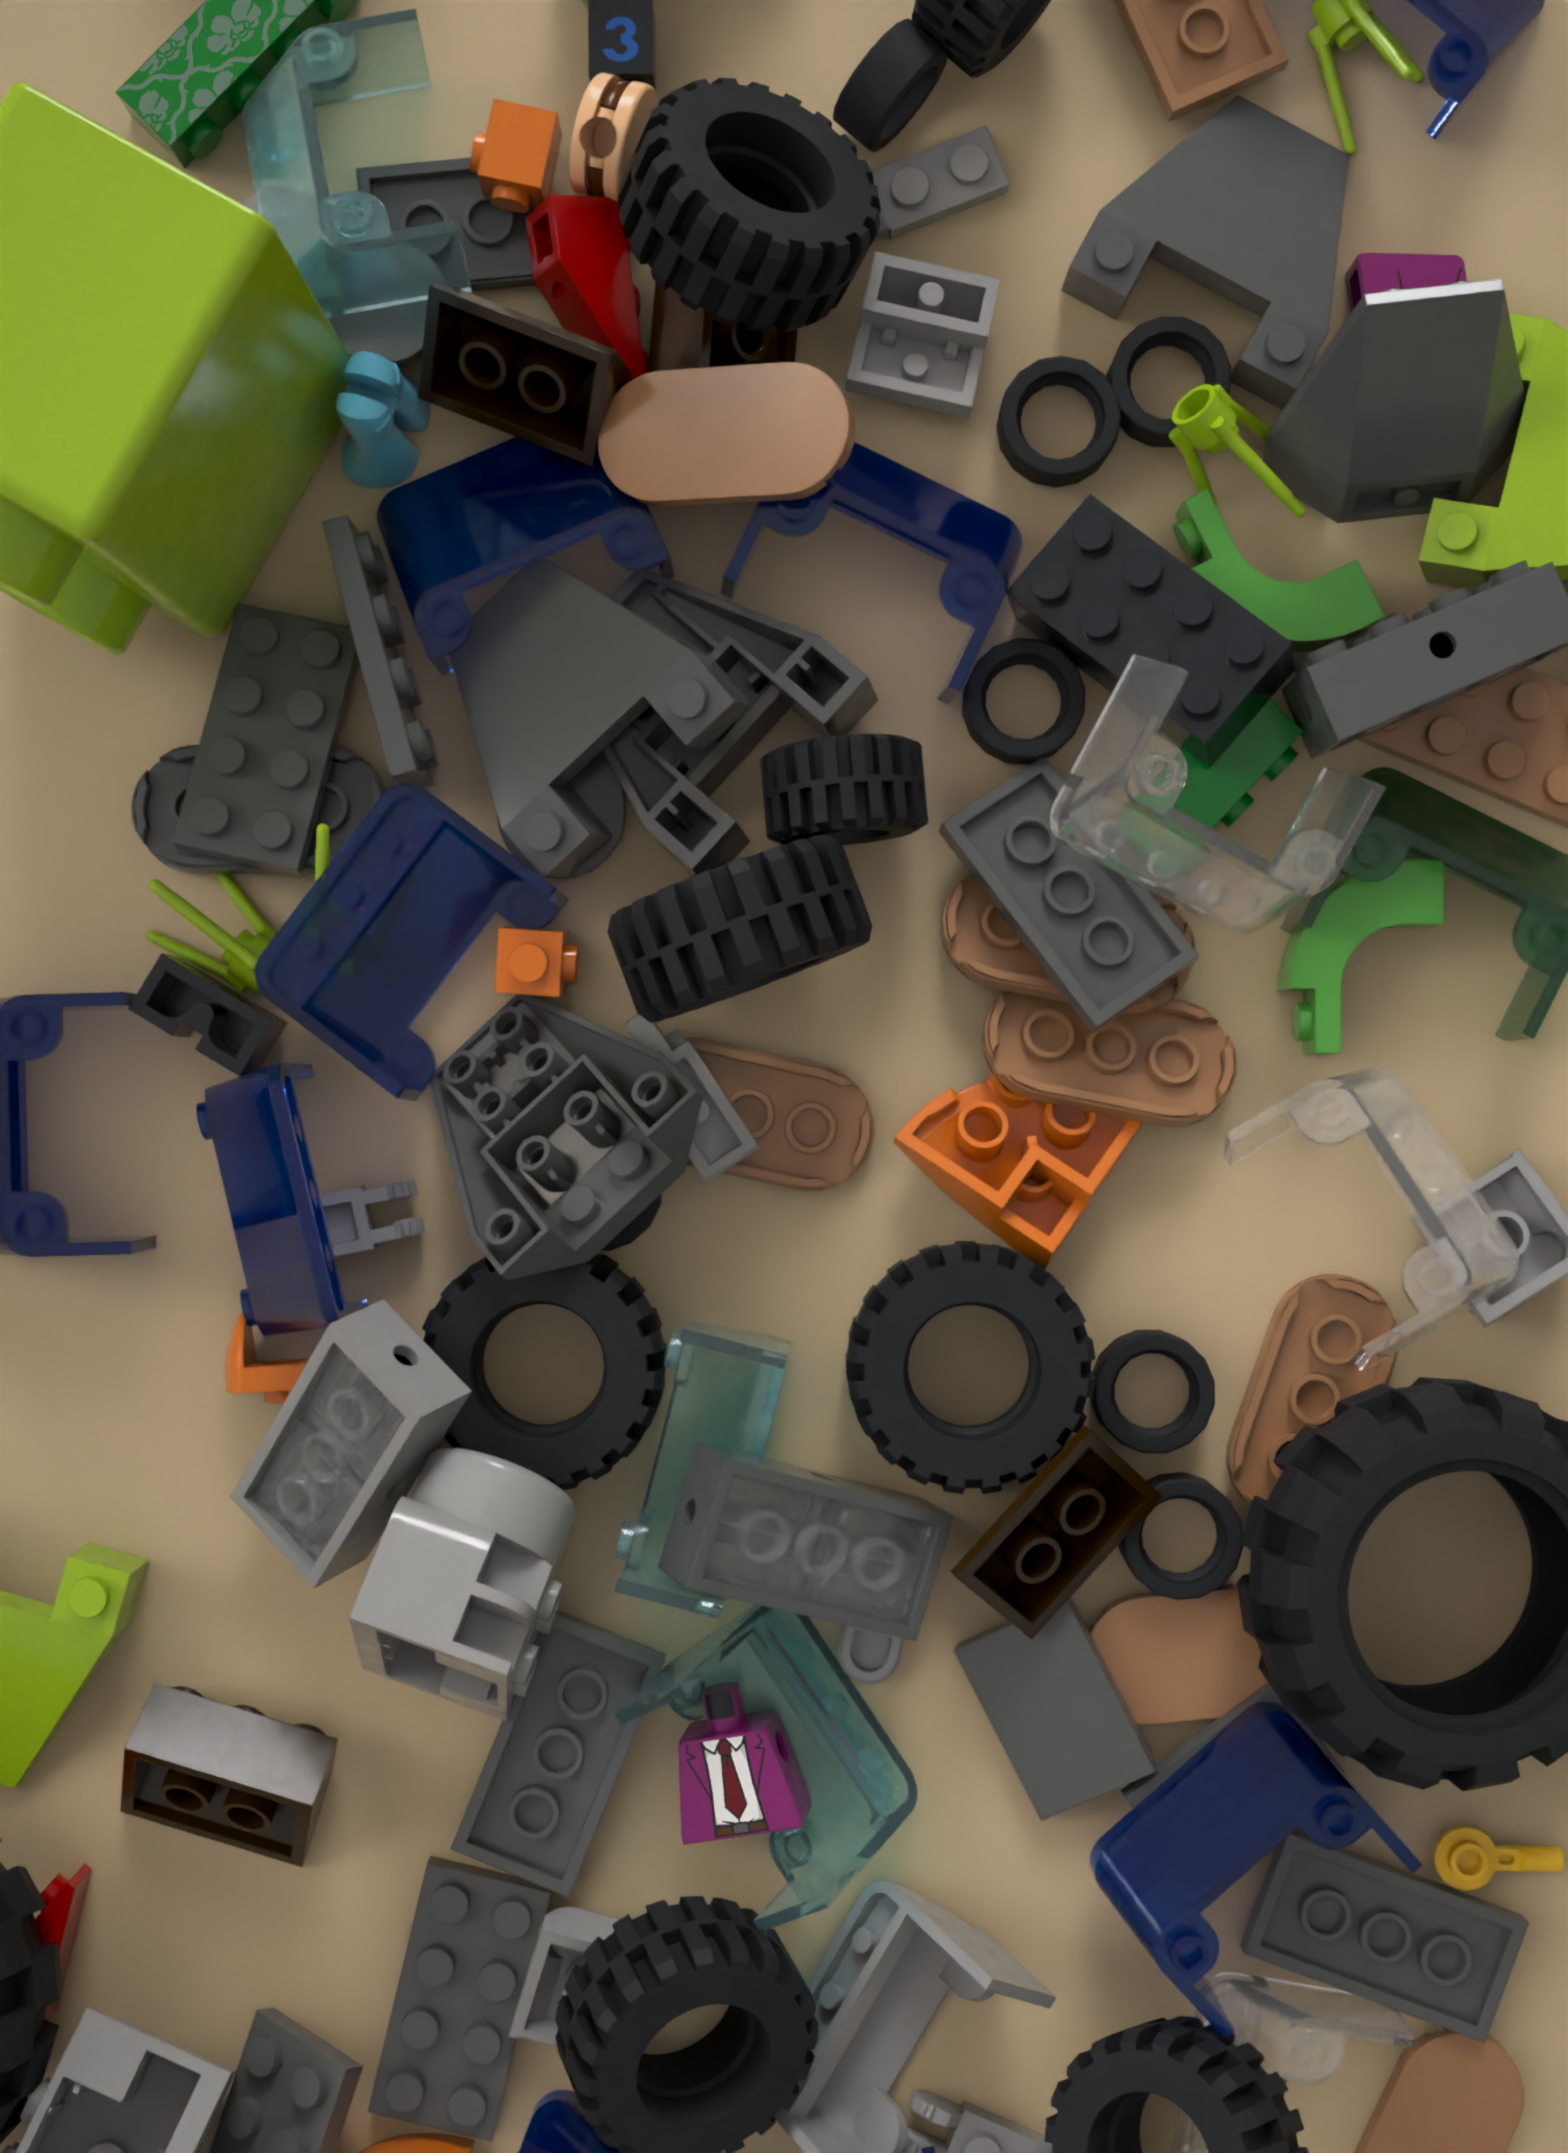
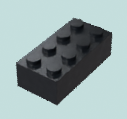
M1091 494L1005 591L1015 619L1043 641L1062 649L1078 668L1209 768L1213 766L1295 671L1292 642Z

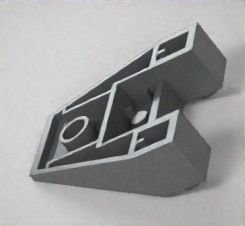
M1237 95L1099 211L1069 266L1061 291L1117 320L1149 259L1152 258L1261 317L1231 372V383L1283 410L1299 388L1328 334L1349 154Z
M538 554L446 641L501 828L543 878L567 877L612 836L611 832L568 782L650 705L686 746L703 749L712 744L753 706L710 655Z
M638 567L611 597L710 655L753 705L706 749L686 746L650 705L602 750L645 829L666 852L694 876L732 862L750 842L737 822L709 797L790 708L824 737L847 735L876 704L878 698L868 676L821 636L645 568Z

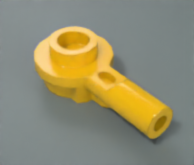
M1469 1825L1454 1826L1442 1833L1435 1843L1432 1855L1434 1868L1441 1879L1452 1888L1463 1891L1481 1888L1491 1880L1496 1871L1562 1872L1564 1868V1855L1561 1846L1494 1845L1486 1833L1477 1827Z

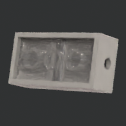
M384 1299L329 1324L230 1497L313 1588H316L367 1559L386 1529L398 1500L401 1496L406 1497L420 1475L427 1457L435 1451L472 1391Z

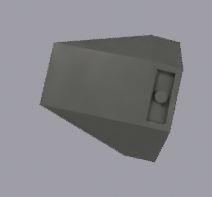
M1502 279L1478 282L1458 281L1450 285L1407 290L1394 288L1380 293L1364 294L1270 427L1263 462L1292 491L1297 499L1336 523L1427 514L1431 511L1434 498L1470 503L1513 452L1526 400Z
M516 994L428 1076L469 1235L497 1272L506 1280L586 1263L598 1254L685 1172L703 1099L701 1094L663 1053L538 997Z

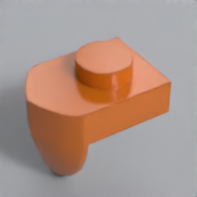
M242 1313L234 1325L225 1360L226 1392L233 1394L264 1392L265 1403H284L310 1358L257 1361L251 1322L248 1313Z

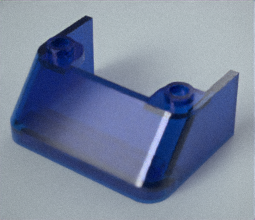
M854 442L851 455L841 471L837 469L834 475L826 481L828 484L815 494L796 500L758 503L723 576L721 594L730 599L733 598L766 527L787 537L806 536L814 532L821 525L829 508L832 507L947 564L939 583L940 602L951 617L971 627L937 697L938 700L949 704L960 692L1003 602L1021 554V534L1015 523L1005 515Z
M135 993L33 994L0 997V1255L25 1257L134 1254L156 1248V1235L69 1238L68 1215L62 1203L49 1193L29 1191L25 1061L42 1059L57 1048L63 1036V1011L128 1009L136 996Z
M1260 1702L1245 1709L1158 1788L1100 1837L1090 1854V1868L1102 1892L1161 1971L1224 2039L1235 2030L1209 1982L1203 1977L1212 1969L1217 1961L1219 1940L1211 1924L1204 1918L1201 1912L1298 1826L1315 1844L1330 1850L1343 1849L1354 1844L1372 1828L1412 1873L1422 1866V1863L1391 1824L1284 1706L1274 1702Z

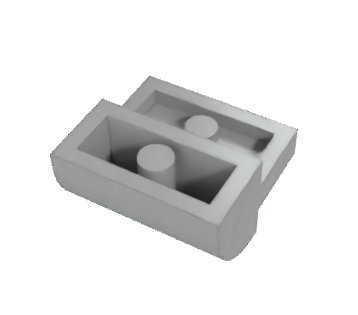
M875 251L846 378L845 391L969 419L1001 279Z

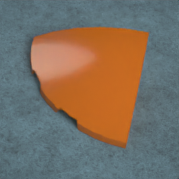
M991 1073L984 1082L967 1087L959 1092H954L951 1088L930 1101L905 1124L894 1137L893 1142L926 1176L977 1221L1045 1270L1143 1125V1122L1030 1100L1010 1091Z

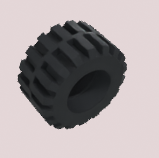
M916 0L911 21L947 51L948 58L971 78H977L996 67L1013 51L1042 15L1051 0Z
M892 734L829 736L786 744L760 758L767 838L774 842L786 845L796 840L828 834L842 845L861 844L906 836L928 823L922 747L919 742Z

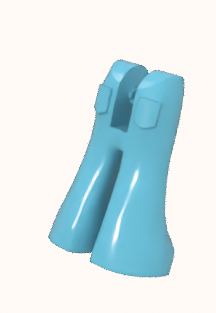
M370 351L357 352L347 361L343 377L348 384L346 391L339 393L336 401V410L339 418L349 432L342 451L343 469L346 476L355 485L370 489L390 488L403 483L415 471L421 452L402 431L413 433L425 431L430 419L431 406L429 402L418 398L419 384L402 372L396 363H392L384 356Z

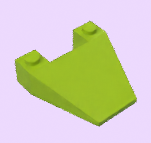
M1509 313L1526 400L1500 505L1498 508L1439 498L1433 499L1418 559L1426 581L1474 589L1488 582V577L1524 560L1527 561L1530 570L1553 561L1560 580H1568V331L1547 318Z
M87 1543L68 1556L54 1605L0 1590V1785L13 1789L19 1785L132 1621L149 1560Z

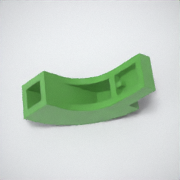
M1208 489L1185 499L1175 513L1178 520L1173 525L1176 540L1184 555L1188 559L1196 557L1199 565L1191 569L1292 642L1293 652L1318 650L1341 639L1346 641L1367 631V629L1385 618L1357 559L1314 580L1306 582L1274 580L1256 571L1241 556Z
M1444 860L1397 861L1358 873L1326 891L1303 914L1286 944L1278 975L1277 990L1303 991V1003H1295L1293 1009V1035L1295 1041H1303V1054L1341 1053V985L1343 972L1350 955L1366 937L1385 928H1431L1444 924Z

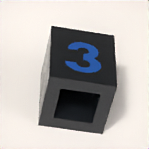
M588 0L590 82L597 74L608 73L619 76L621 80L650 84L656 92V21L653 0Z

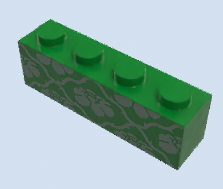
M206 0L115 93L129 114L185 169L195 158L202 159L208 156L220 143L223 130L240 113L247 114L254 110L264 99L268 90L267 85L284 68L291 69L301 63L312 47V40L329 23L336 24L342 21L351 12L356 0Z

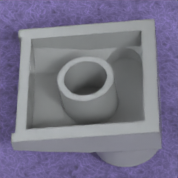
M1520 1149L1511 1153L1509 1157L1489 1172L1439 1204L1418 1212L1411 1217V1221L1457 1288L1461 1304L1468 1312L1478 1318L1484 1328L1507 1316L1568 1277V1215Z
M561 1907L544 1915L511 2024L509 2037L516 2039L523 2037L557 2047L555 2036L558 2032V2026L555 2018L558 2002L562 1995H567L564 1985L576 1964L580 1966L585 1964L584 1952L598 1936L605 1940L614 1932L613 1924L620 1919L576 1907Z

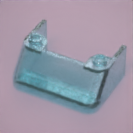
M416 8L323 24L305 30L296 38L256 88L242 110V121L258 214L274 226L327 318L428 300L429 285L434 280L466 292H472L457 219L391 231L386 208L377 197L362 191L329 195L314 107L432 86Z
M691 1320L682 1328V1332L673 1330L664 1368L675 1371L674 1387L643 1508L639 1513L637 1522L625 1520L621 1529L615 1558L624 1560L626 1563L618 1577L615 1592L720 1619L726 1601L725 1597L686 1589L658 1568V1564L696 1441L764 1458L793 1341L767 1334Z
M755 1604L669 1662L614 1714L620 1723L624 1724L668 1703L672 1710L680 1717L687 1720H698L706 1716L701 1691L708 1686L722 1682L739 1683L745 1713L774 1710L779 1714L810 1794L812 1806L802 1828L770 1832L769 1846L772 1858L788 1883L753 1920L757 1928L764 1931L828 1908L913 1811L917 1801V1785L909 1766L848 1675L843 1671L840 1663L809 1617Z

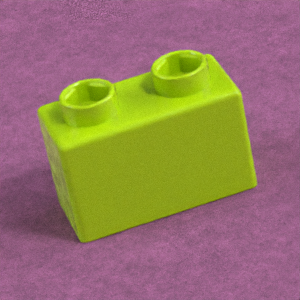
M21 81L15 82L0 105V590L114 655H122L126 651L150 608L200 636L206 638L217 637L230 624L238 603L243 601L343 424L336 410V401L338 394L346 391L348 382L343 377L350 356L274 226L267 219L31 85Z

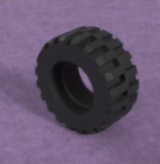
M718 78L711 84L706 79L693 81L668 93L651 112L619 186L617 200L620 208L619 217L625 238H631L629 242L633 254L641 265L648 264L650 266L652 278L664 290L669 287L681 295L680 302L695 311L700 307L714 314L713 320L729 326L736 321L746 324L747 330L765 332L771 329L772 326H776L778 332L798 329L803 327V325L813 324L828 316L830 310L837 307L877 235L880 226L879 213L881 207L877 185H873V173L866 159L859 160L857 158L856 146L847 135L843 134L840 136L831 128L832 122L817 111L814 115L800 106L801 100L787 93L783 97L769 92V86L756 82H751L745 86L738 84L736 78Z
M827 834L825 836L817 835L809 839L796 840L779 847L776 846L660 889L658 892L638 899L631 905L623 907L616 911L615 914H612L607 933L636 1011L652 1023L723 1001L845 954L869 942L873 925L843 845Z
M955 1241V1244L938 1246L936 1244L919 1250V1254L904 1262L901 1259L887 1270L888 1274L876 1286L874 1284L871 1286L862 1299L863 1304L857 1317L854 1316L848 1334L846 1375L849 1393L857 1419L865 1435L871 1438L878 1452L891 1465L897 1464L904 1469L909 1478L923 1485H926L928 1481L941 1485L945 1492L963 1494L965 1488H980L983 1494L1002 1491L1001 1484L1018 1479L1019 1483L1023 1484L1038 1476L1035 1469L1048 1459L1052 1461L1062 1450L1063 1444L1072 1431L1077 1433L1082 1428L1087 1418L1083 1413L1087 1398H1093L1096 1378L1091 1374V1360L1096 1358L1093 1340L1087 1335L1084 1326L1086 1320L1079 1306L1070 1298L1064 1290L1065 1287L1052 1274L1029 1258L995 1244H979L975 1241ZM963 1305L986 1307L1008 1318L1021 1333L1029 1357L1027 1382L1017 1402L1000 1417L984 1424L970 1426L952 1424L930 1413L915 1396L908 1375L910 1349L920 1329L938 1313Z
M596 1254L586 1263L512 1280L504 1279L487 1257H484L469 1266L460 1276L453 1279L440 1294L442 1297L436 1307L429 1311L422 1327L426 1331L423 1341L472 1391L444 1435L453 1448L474 1450L515 1463L548 1479L563 1491L576 1488L579 1482L591 1477L595 1481L610 1472L614 1464L623 1457L627 1458L640 1443L642 1436L647 1428L650 1427L657 1411L666 1382L665 1371L668 1362L667 1345L663 1341L661 1332V1320L656 1308H652L644 1295L645 1289L635 1277L630 1278L617 1267L619 1263L605 1254L601 1256ZM549 1304L572 1311L591 1327L602 1348L604 1372L597 1395L578 1415L555 1424H534L509 1413L492 1395L484 1375V1352L494 1328L510 1313L530 1305Z
M703 1896L680 1897L679 1904L668 1906L665 1900L646 1905L647 1913L631 1920L628 1914L615 1922L612 1926L614 1932L605 1940L598 1936L584 1952L585 1964L583 1966L577 1964L574 1966L564 1985L567 1995H562L557 2006L555 2021L558 2026V2032L555 2038L558 2053L586 2121L591 2123L596 2136L607 2146L618 2148L620 2153H716L725 2150L726 2153H733L745 2147L743 2140L756 2131L763 2135L775 2124L776 2119L774 2115L781 2108L788 2110L797 2098L800 2091L797 2082L799 2079H807L815 2057L811 2049H815L818 2041L819 2023L814 2016L816 2005L810 1990L774 1929L769 1928L765 1919L752 1909H740L737 1902L713 1897L711 1904H707ZM707 2005H729L720 2022L698 2042L671 2053L657 2055L643 2053L653 2037L666 2024L683 2013Z
M1178 2016L1170 2020L1162 2017L1106 2036L1092 2043L1091 2050L1078 2054L1067 2067V2076L1069 2078L1057 2083L1051 2098V2106L1057 2109L1058 2112L1046 2118L1044 2137L1045 2142L1052 2143V2153H1142L1140 2120L1145 2102L1150 2093L1173 2102L1191 2118L1200 2131L1209 2153H1308L1306 2147L1298 2146L1296 2133L1304 2130L1298 2109L1289 2111L1282 2096L1284 2092L1288 2091V2088L1279 2073L1276 2071L1268 2075L1260 2065L1265 2059L1264 2055L1250 2042L1238 2046L1233 2044L1235 2034L1232 2030L1217 2023L1203 2027V2023L1199 2018Z

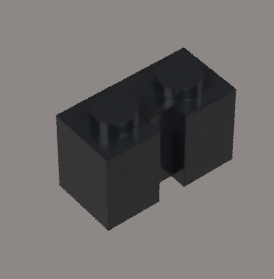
M163 953L159 956L128 1010L172 1036L190 1038L194 1030L203 1036L195 1050L238 1076L248 1077L256 1076L288 1023L182 958Z

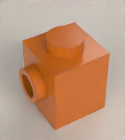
M493 99L486 134L476 133L470 161L471 172L477 173L484 197L491 198L493 205L506 211L525 213L528 212L529 207L536 208L550 195L562 140L557 112Z
M503 926L498 928L495 993L560 997L565 994L567 983L577 982L579 965V945L569 944L570 930L521 926Z

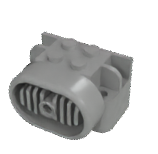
M451 1447L437 1449L430 1453L424 1463L411 1497L401 1496L392 1512L349 1616L362 1668L507 1722L512 1710L514 1694L525 1698L539 1660L536 1659L539 1647L533 1645L537 1633L541 1632L549 1635L562 1600L560 1594L563 1583L557 1582L555 1579L573 1535L575 1506L568 1494L539 1474L489 1454Z
M86 2007L52 2079L47 2077L45 2081L42 2080V2083L30 2094L24 2106L20 2119L29 2122V2125L21 2142H15L12 2147L7 2145L2 2153H200L236 2070L151 2031L141 2029L124 2020L108 2017Z

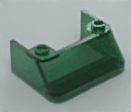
M1379 767L1362 774L1350 786L1280 929L1293 934L1311 928L1339 871L1362 882H1377L1393 875L1401 866L1407 852L1423 860H1440L1444 862V870L1522 908L1513 928L1512 941L1519 958L1529 966L1494 1036L1504 1041L1534 1039L1568 972V855L1396 769Z

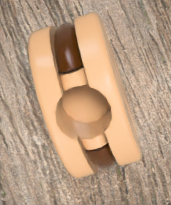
M599 73L591 80L578 109L570 146L569 176L571 186L576 194L581 196L608 197L618 202L619 186L651 112L658 106L656 92L650 84L621 80L619 76L608 73Z

